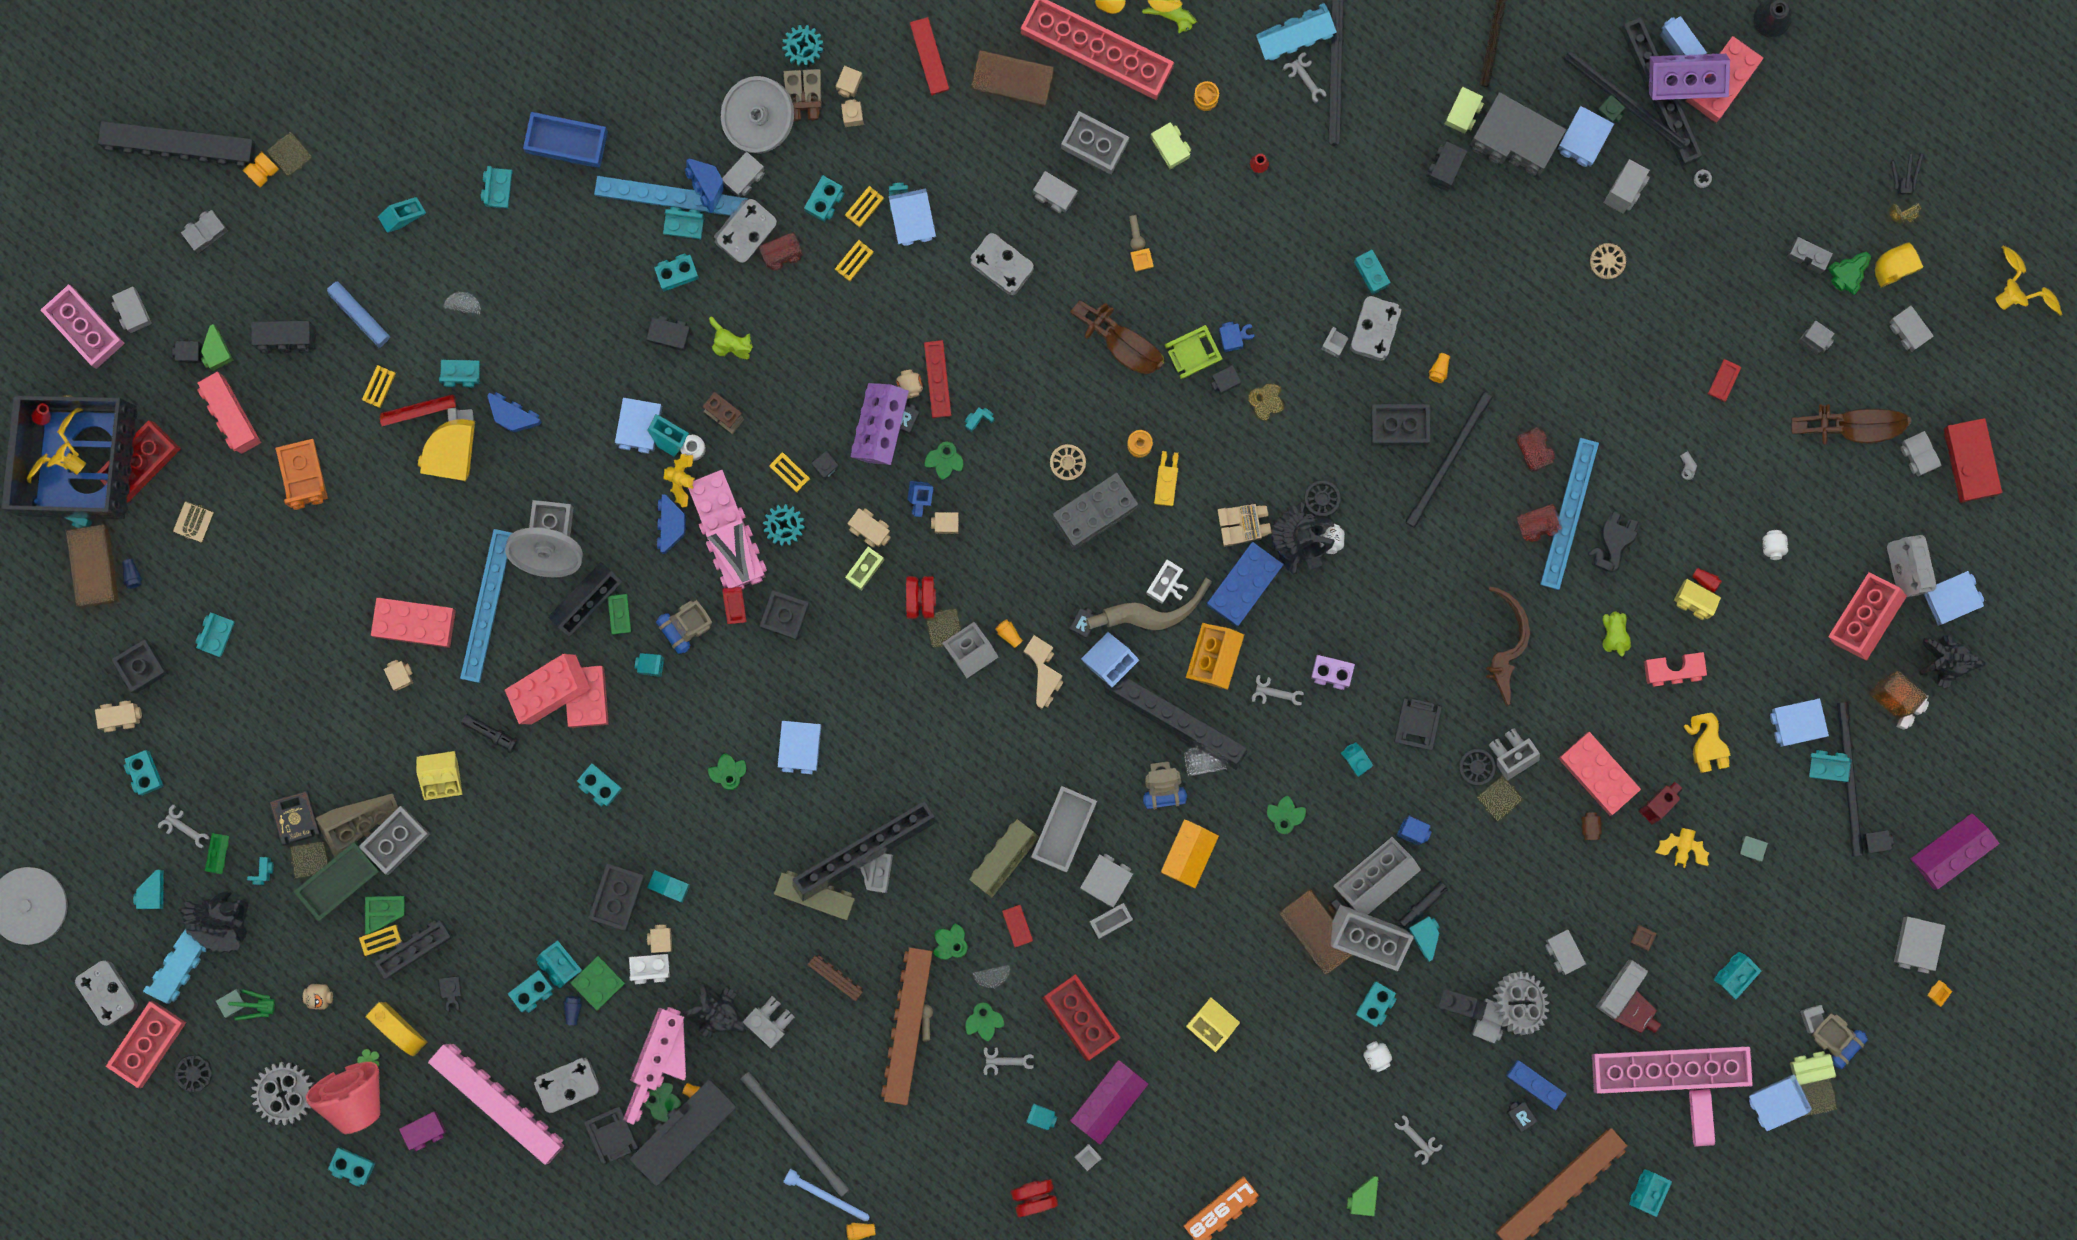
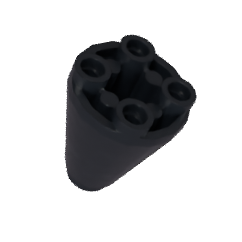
M1767 0L1756 8L1754 24L1761 35L1777 37L1783 35L1789 29L1791 12L1784 1Z

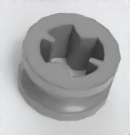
M1700 170L1694 176V183L1700 188L1707 187L1712 181L1711 173L1707 170ZM1698 175H1706V179H1708V181L1700 183V178H1698Z

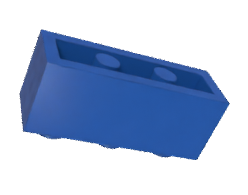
M1408 816L1404 818L1396 836L1415 845H1420L1428 841L1432 831L1429 830L1430 825Z
M1519 1060L1514 1062L1505 1075L1553 1110L1557 1109L1566 1096V1093Z

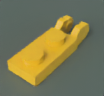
M1162 451L1154 504L1173 506L1178 472V453L1173 455L1172 467H1166L1167 452Z

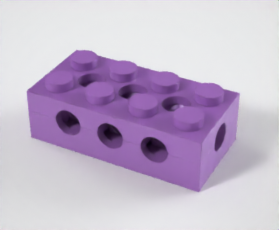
M1727 54L1650 56L1649 94L1652 100L1729 97L1730 59ZM1674 75L1672 79L1667 80L1669 76ZM1688 75H1693L1691 78L1686 79Z
M868 383L859 424L856 428L854 444L852 445V458L867 463L891 465L908 390L890 384Z

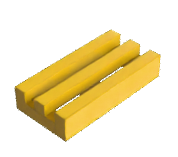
M869 186L845 216L858 227H861L884 200V197ZM869 193H872V195L858 210V212L854 216H851L852 213L857 209V207L862 203V201L867 197V195ZM875 197L878 198L862 219L857 221V218Z
M858 240L835 270L850 282L874 251ZM860 246V251L851 260L847 267L842 271L841 268L845 265V263L849 260V258ZM864 251L868 252L865 255V257L860 261V263L856 266V268L851 272V274L847 275L846 273L851 269V267L860 258Z
M377 365L362 400L381 408L396 373ZM381 371L382 375L377 383L371 399H368L373 389V386L378 378V375ZM388 374L389 378L384 386L378 402H375V399L382 386V383L386 375Z
M783 452L769 465L796 492L810 480ZM782 458L804 478L802 481L780 461ZM778 464L799 485L796 487L775 465Z
M397 925L359 937L365 956L402 942ZM392 930L394 931L392 935L365 944L364 940ZM393 938H396L397 940L369 951L367 949V947L379 944L381 942Z

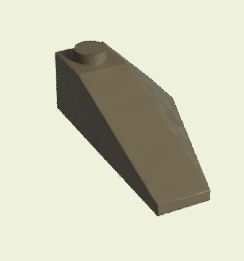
M389 794L333 809L317 817L316 820L333 856L336 857L353 842H357L362 836L368 837L371 834L369 830L376 824L381 825L398 809L394 795Z

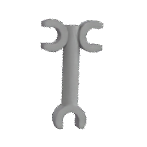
M1302 53L1293 63L1285 64L1283 70L1287 68L1293 70L1288 76L1289 78H1293L1296 72H1298L1312 92L1313 102L1317 103L1318 99L1315 95L1320 93L1325 98L1326 92L1323 89H1318L1304 68H1308L1312 62L1310 60L1307 63H1303L1302 58L1306 56V53Z
M1261 675L1257 676L1256 693L1252 696V702H1255L1256 696L1260 695L1263 698L1262 704H1265L1266 695L1291 700L1297 706L1302 704L1295 700L1296 695H1304L1302 691L1290 693L1269 688L1267 686L1270 684L1271 679L1268 677L1267 682L1262 684L1260 682Z
M172 805L169 808V814L166 819L158 824V828L161 829L164 824H167L169 829L166 833L170 834L174 829L173 826L194 839L195 844L199 848H204V845L200 843V839L204 837L209 840L210 837L207 834L197 833L178 820L183 817L184 811L181 810L178 815H175L174 809L176 806Z
M987 1048L984 1049V1055L986 1056L985 1075H987L989 1067L994 1068V1073L997 1075L998 1068L996 1065H1024L1027 1069L1034 1067V1065L1026 1064V1060L1034 1058V1055L1028 1054L1024 1058L996 1057L998 1055V1048H995L993 1055L987 1053Z
M1402 1115L1401 1117L1404 1119L1405 1124L1399 1126L1395 1122L1394 1125L1397 1129L1404 1130L1422 1149L1416 1151L1414 1156L1417 1157L1419 1154H1424L1425 1159L1421 1162L1424 1165L1428 1162L1429 1156L1434 1151H1439L1442 1145L1440 1144L1436 1148L1432 1146L1435 1137H1431L1427 1144L1410 1127L1408 1118Z

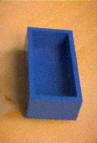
M531 112L523 150L527 154L600 168L608 131L604 126Z
M1252 542L1208 601L1207 606L1232 625L1238 627L1282 568L1283 564Z

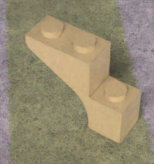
M1034 635L1025 648L1024 653L1032 658L1038 668L1036 704L1040 709H1043L1044 706L1048 708L1052 702L1053 697L1051 695L1054 690L1058 691L1062 686L1063 681L1061 679L1063 676L1044 664L1045 661L1049 663L1054 655L1052 652L1053 647Z

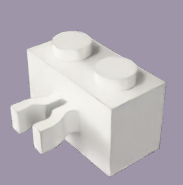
M1166 560L1146 594L1163 604L1168 594L1172 592L1181 601L1182 596L1173 587L1187 591V586L1176 583L1183 569Z

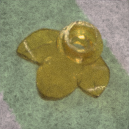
M1266 384L1262 389L1256 388L1250 392L1249 402L1254 406L1255 414L1261 420L1267 421L1270 413H1278L1284 410L1282 400L1277 397L1281 391L1280 386ZM1257 394L1261 396L1260 401L1256 399Z

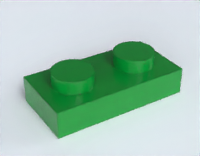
M628 595L608 596L612 635L632 633Z
M212 833L205 871L222 874L225 866L229 836Z

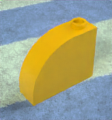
M457 419L439 426L427 440L422 456H419L418 467H421L420 473L466 481L470 472L475 421Z
M379 1002L366 1015L385 1036L411 1056H415L427 1043L386 1002Z

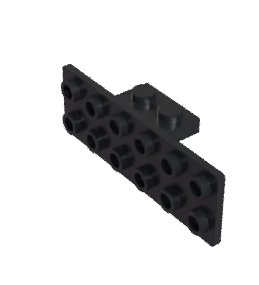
M709 1079L678 1110L674 1108L667 1115L669 1119L665 1123L661 1121L654 1128L656 1132L630 1158V1161L655 1186H658L736 1108L735 1103Z

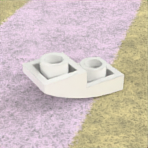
M1922 695L1911 703L1897 724L1898 728L1904 730L1908 726L1911 727L1915 716H1912L1913 713L1919 715L1926 711L1929 704L1927 695Z

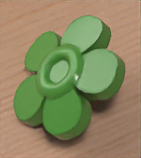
M365 1049L362 1051L363 1056L357 1059L358 1064L374 1062L379 1067V1062L376 1061L379 1058V1054L376 1051L371 1053L369 1049Z

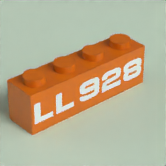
M1243 1176L1183 1226L1194 1240H1210L1212 1238L1211 1234L1214 1231L1220 1232L1223 1230L1230 1218L1235 1220L1243 1213L1241 1209L1246 1205L1251 1207L1258 1201L1256 1197L1259 1195Z

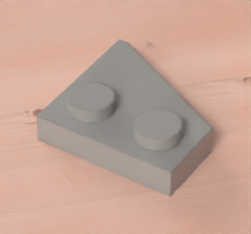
M883 854L860 868L867 890L887 893L893 855Z

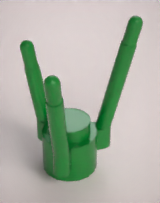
M242 989V993L262 1000H258V1003L228 1002L229 1006L257 1008V1011L261 1012L237 1016L234 1020L269 1017V1014H274L275 999H270L271 996Z

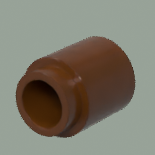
M1585 813V817H1582V835L1585 840H1600V835H1602L1601 816H1597V813Z

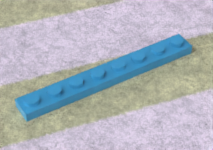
M597 176L595 196L710 213L707 207H703L700 194L694 190ZM721 195L713 214L731 216L744 199L748 200V198Z
M1583 438L1579 439L1540 583L1541 586L1556 590L1560 589L1599 445L1598 442Z
M493 530L460 679L477 683L481 681L508 560L505 553L506 542L512 534L511 532Z

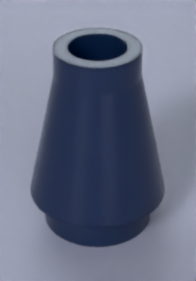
M133 559L122 561L123 584L126 585L127 589L141 586L142 577Z
M566 996L565 1001H563L566 1024L577 1025L583 1002H581V997Z

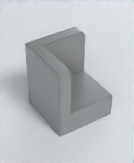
M1333 327L1321 349L1338 358L1348 337L1335 331L1336 328Z
M448 409V420L465 419L474 421L473 410Z
M1822 1005L1800 1011L1808 1033L1816 1031L1824 1021Z
M1090 1144L1086 1145L1074 1156L1087 1171L1102 1159Z

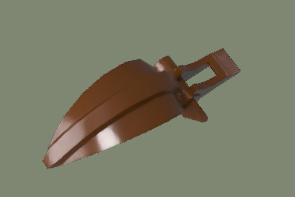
M1079 300L1070 311L1072 315L1089 326L1085 333V338H1089L1094 331L1106 340L1107 347L1114 358L1125 367L1141 374H1150L1163 367L1164 357L1154 345L1136 332L1118 325L1109 318L1114 309L1110 308L1108 304L1105 303L1096 310ZM1089 312L1097 317L1094 322L1085 317ZM1102 323L1108 326L1106 330L1100 327Z
M1830 404L1819 405L1818 416L1792 418V434L1822 433V443L1824 445L1827 444V434L1834 433L1842 434L1846 439L1856 443H1876L1892 439L1903 433L1911 424V417L1902 412L1884 409H1859L1843 414H1830ZM1821 421V427L1807 429V422ZM1835 421V427H1829V422Z
M1489 587V591L1501 596L1509 604L1519 624L1520 637L1516 647L1506 652L1495 654L1492 658L1491 667H1486V670L1493 672V675H1486V678L1496 681L1505 705L1508 707L1511 702L1510 676L1515 668L1509 662L1519 657L1526 649L1530 636L1529 622L1524 609L1514 597L1501 589Z

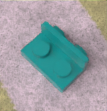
M487 166V171L483 173V182H486L485 190L482 189L481 201H484L485 206L509 209L512 170L492 168V166Z
M670 207V210L665 209L666 216L663 234L701 240L704 215L700 214L701 211L690 209L689 212H684L681 208Z
M441 360L439 382L444 384L445 387H455V384H463V387H474V384H479L480 361Z
M210 612L209 616L207 615L203 621V626L205 627L202 634L199 633L197 636L196 648L221 657L235 622Z
M1816 750V753H1811L1810 778L1849 782L1852 759L1847 758V754L1836 753L1835 756L1828 755V752Z
M556 941L536 958L540 969L546 971L550 976V981L559 988H562L582 971L559 941Z
M1738 952L1718 972L1714 981L1721 985L1734 999H1737L1760 974L1761 970L1749 957Z
M1644 1169L1639 1177L1636 1189L1631 1195L1629 1205L1657 1217L1672 1181Z

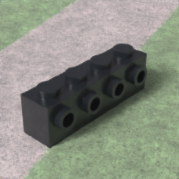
M600 562L548 618L570 637L622 581Z
M434 920L427 925L428 928L423 932L419 930L410 936L412 939L406 943L402 941L394 946L395 950L388 953L386 951L378 956L379 960L374 963L384 979H389L453 938L444 921Z

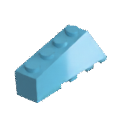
M1325 3L1319 5L1320 9L1317 11L1310 9L1304 12L1302 18L1293 17L1287 20L1282 27L1281 25H1276L1256 34L1265 60L1277 59L1280 57V54L1295 52L1298 50V47L1313 45L1316 40L1321 38L1323 40L1329 39L1334 33H1337Z
M186 929L173 947L176 949L175 952L171 951L164 959V968H160L153 975L151 987L146 986L143 990L146 994L165 1003L176 1001L180 994L179 988L182 984L185 985L188 982L191 969H195L201 960L199 956L202 951H207L199 942L194 941L192 935L186 933Z

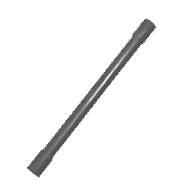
M750 1072L746 1073L740 1080L755 1094L842 1197L850 1190L847 1185L832 1171L761 1088Z

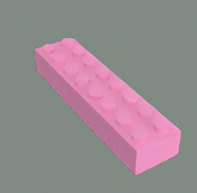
M443 1044L428 1063L543 1164H549L565 1146L562 1144L563 1139L556 1133L551 1134L547 1131L549 1127L541 1120L536 1121L533 1118L534 1114L528 1108L522 1109L518 1105L519 1100L513 1095H506L503 1092L505 1088L498 1082L493 1083L490 1081L489 1078L491 1076L483 1069L478 1070L474 1067L476 1063L468 1056L463 1057L460 1054L461 1050L456 1045Z
M1750 1047L1592 1054L1594 1093L1752 1086Z

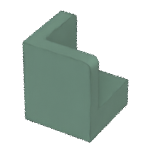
M1743 836L1740 854L1761 862L1768 843Z
M239 989L216 1000L225 1018L231 1017L235 1012L244 1008L228 1005V1002H243Z

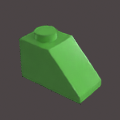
M214 324L210 325L201 350L204 357L201 359L206 368L209 367L214 371L234 360L218 328Z
M1372 1176L1356 1189L1351 1197H1348L1347 1209H1350L1351 1214L1375 1215L1377 1176Z

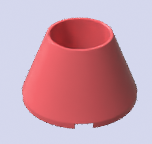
M374 1062L352 1064L346 1066V1071L335 1075L333 1072L324 1077L307 1092L305 1096L307 1104L343 1134L354 1133L368 1127L380 1116L379 1069Z

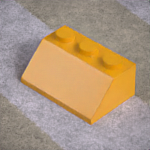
M1202 623L1186 678L1228 690L1244 634L1230 628Z
M1184 819L1160 873L1196 888L1219 836Z

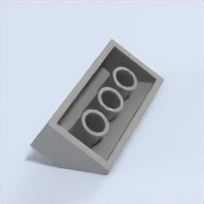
M1391 837L1338 881L1334 888L1353 910L1368 915L1421 869L1413 857Z
M1340 905L1332 922V947L1396 971L1399 970L1414 938L1404 928Z

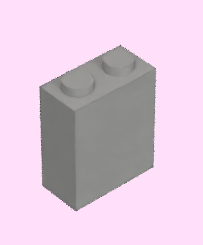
M1904 917L1894 962L1899 963V967L1910 969L1911 966L1917 967L1918 972L1929 974V971H1936L1945 925Z

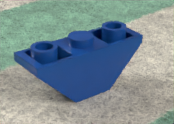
M687 159L685 174L688 179L692 180L694 191L700 194L703 207H707L708 211L713 213L723 193V179L715 166Z
M497 392L494 395L488 394L494 420L498 425L515 433L541 424L542 421L538 419L539 415L529 410L527 413L521 410V405L514 401L511 404L504 401L506 397Z
M662 495V499L658 500V511H661V518H658V530H661V537L657 538V549H661L660 552L666 554L685 536L686 515L667 495Z

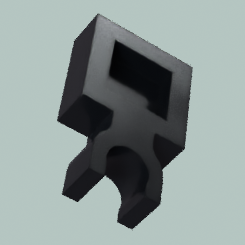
M459 976L439 979L441 998L448 999L446 1011H450L449 1006L451 1003H455L456 1010H460L459 1002L456 1000V996H462Z

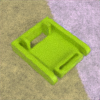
M1206 325L1165 344L1166 349L1174 347V349L1168 351V354L1177 372L1185 370V373L1180 375L1181 379L1222 361V357ZM1204 337H1207L1214 351L1208 356L1200 341Z

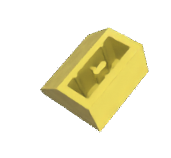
M1686 579L1673 601L1677 602V607L1685 611L1689 609L1694 612L1693 615L1703 620L1714 615L1721 597Z
M455 751L417 757L416 772L424 800L462 795L459 766Z
M1210 997L1186 1027L1216 1052L1240 1022Z

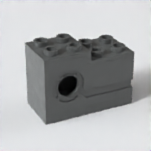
M1499 92L1470 146L1473 147L1472 150L1480 155L1483 153L1488 155L1489 160L1496 164H1499V162L1503 164L1505 159L1508 158L1511 164L1517 167L1521 165L1526 168L1527 173L1536 176V174L1540 176L1566 129Z
M1115 473L1053 513L1052 520L1072 550L1075 551L1136 511L1138 503L1118 473Z

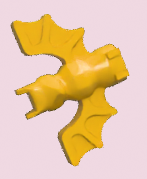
M681 454L680 459L674 460L675 468L670 466L664 469L663 479L673 483L670 492H673L675 495V503H680L681 507H687L688 495L684 492L682 486L693 489L695 478L684 472L686 467H692L693 455Z
M1681 828L1679 837L1671 833L1668 839L1659 841V847L1655 851L1657 854L1668 855L1670 850L1677 846L1678 852L1676 853L1674 866L1677 863H1681L1683 868H1685L1689 857L1688 852L1693 850L1697 864L1709 865L1707 861L1709 852L1704 850L1703 841H1694L1696 831Z

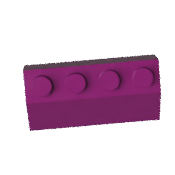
M1971 813L1910 859L1932 889L1936 890L2000 843L1988 827Z
M1118 1060L1070 1121L1101 1145L1147 1087L1148 1083Z

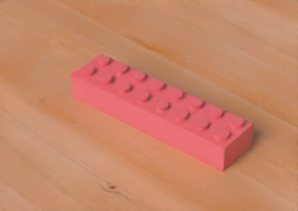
M1035 0L1021 27V34L1154 100H1157L1174 65L1173 61L1049 0Z

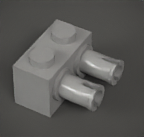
M1515 728L1511 729V733L1508 731L1505 734V737L1514 747L1507 752L1499 739H1495V743L1492 741L1489 744V747L1498 757L1497 767L1507 781L1540 760V753L1531 740L1528 738L1523 741Z
M773 996L761 1009L755 1008L743 1021L770 1048H773L785 1035L783 1029L795 1018L793 1014H790L785 1019L790 1013L785 1009L775 1022L771 1021L769 1016L781 1005L777 1000L771 1006L776 1000Z

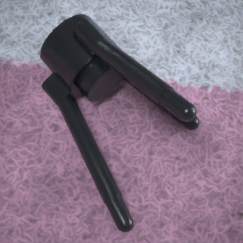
M1923 153L1919 156L1913 180L1911 178L1913 154H1909L1906 178H1901L1900 182L1895 161H1891L1895 181L1894 189H1898V194L1912 195L1913 191L1916 190V182L1924 156Z

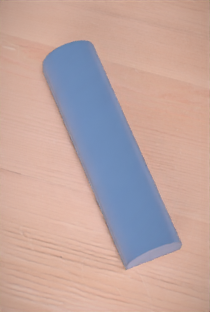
M338 281L327 288L328 295L378 348H381L390 339L387 332Z

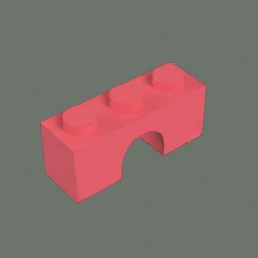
M1704 652L1683 655V665L1679 671H1672L1668 668L1666 657L1644 661L1647 684H1652L1653 687L1663 686L1664 682L1671 681L1672 684L1683 683V679L1689 678L1691 682L1701 681L1702 677L1707 675Z

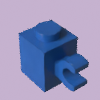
M1233 322L1222 324V327L1219 328V334L1224 353L1242 349V340L1254 338V334H1246V330L1252 328L1251 324L1245 325L1242 331H1240L1239 325L1233 324Z
M910 481L907 500L914 504L912 508L914 516L922 517L923 505L931 506L933 486L929 483Z

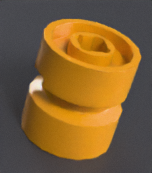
M1201 82L1196 87L1194 94V103L1197 108L1209 111L1217 105L1219 98L1218 87L1212 82Z
M263 152L254 159L255 164L249 163L243 169L260 188L268 181L267 176H272L279 170Z
M1143 430L1133 432L1129 436L1127 443L1130 454L1137 458L1147 456L1152 448V437Z

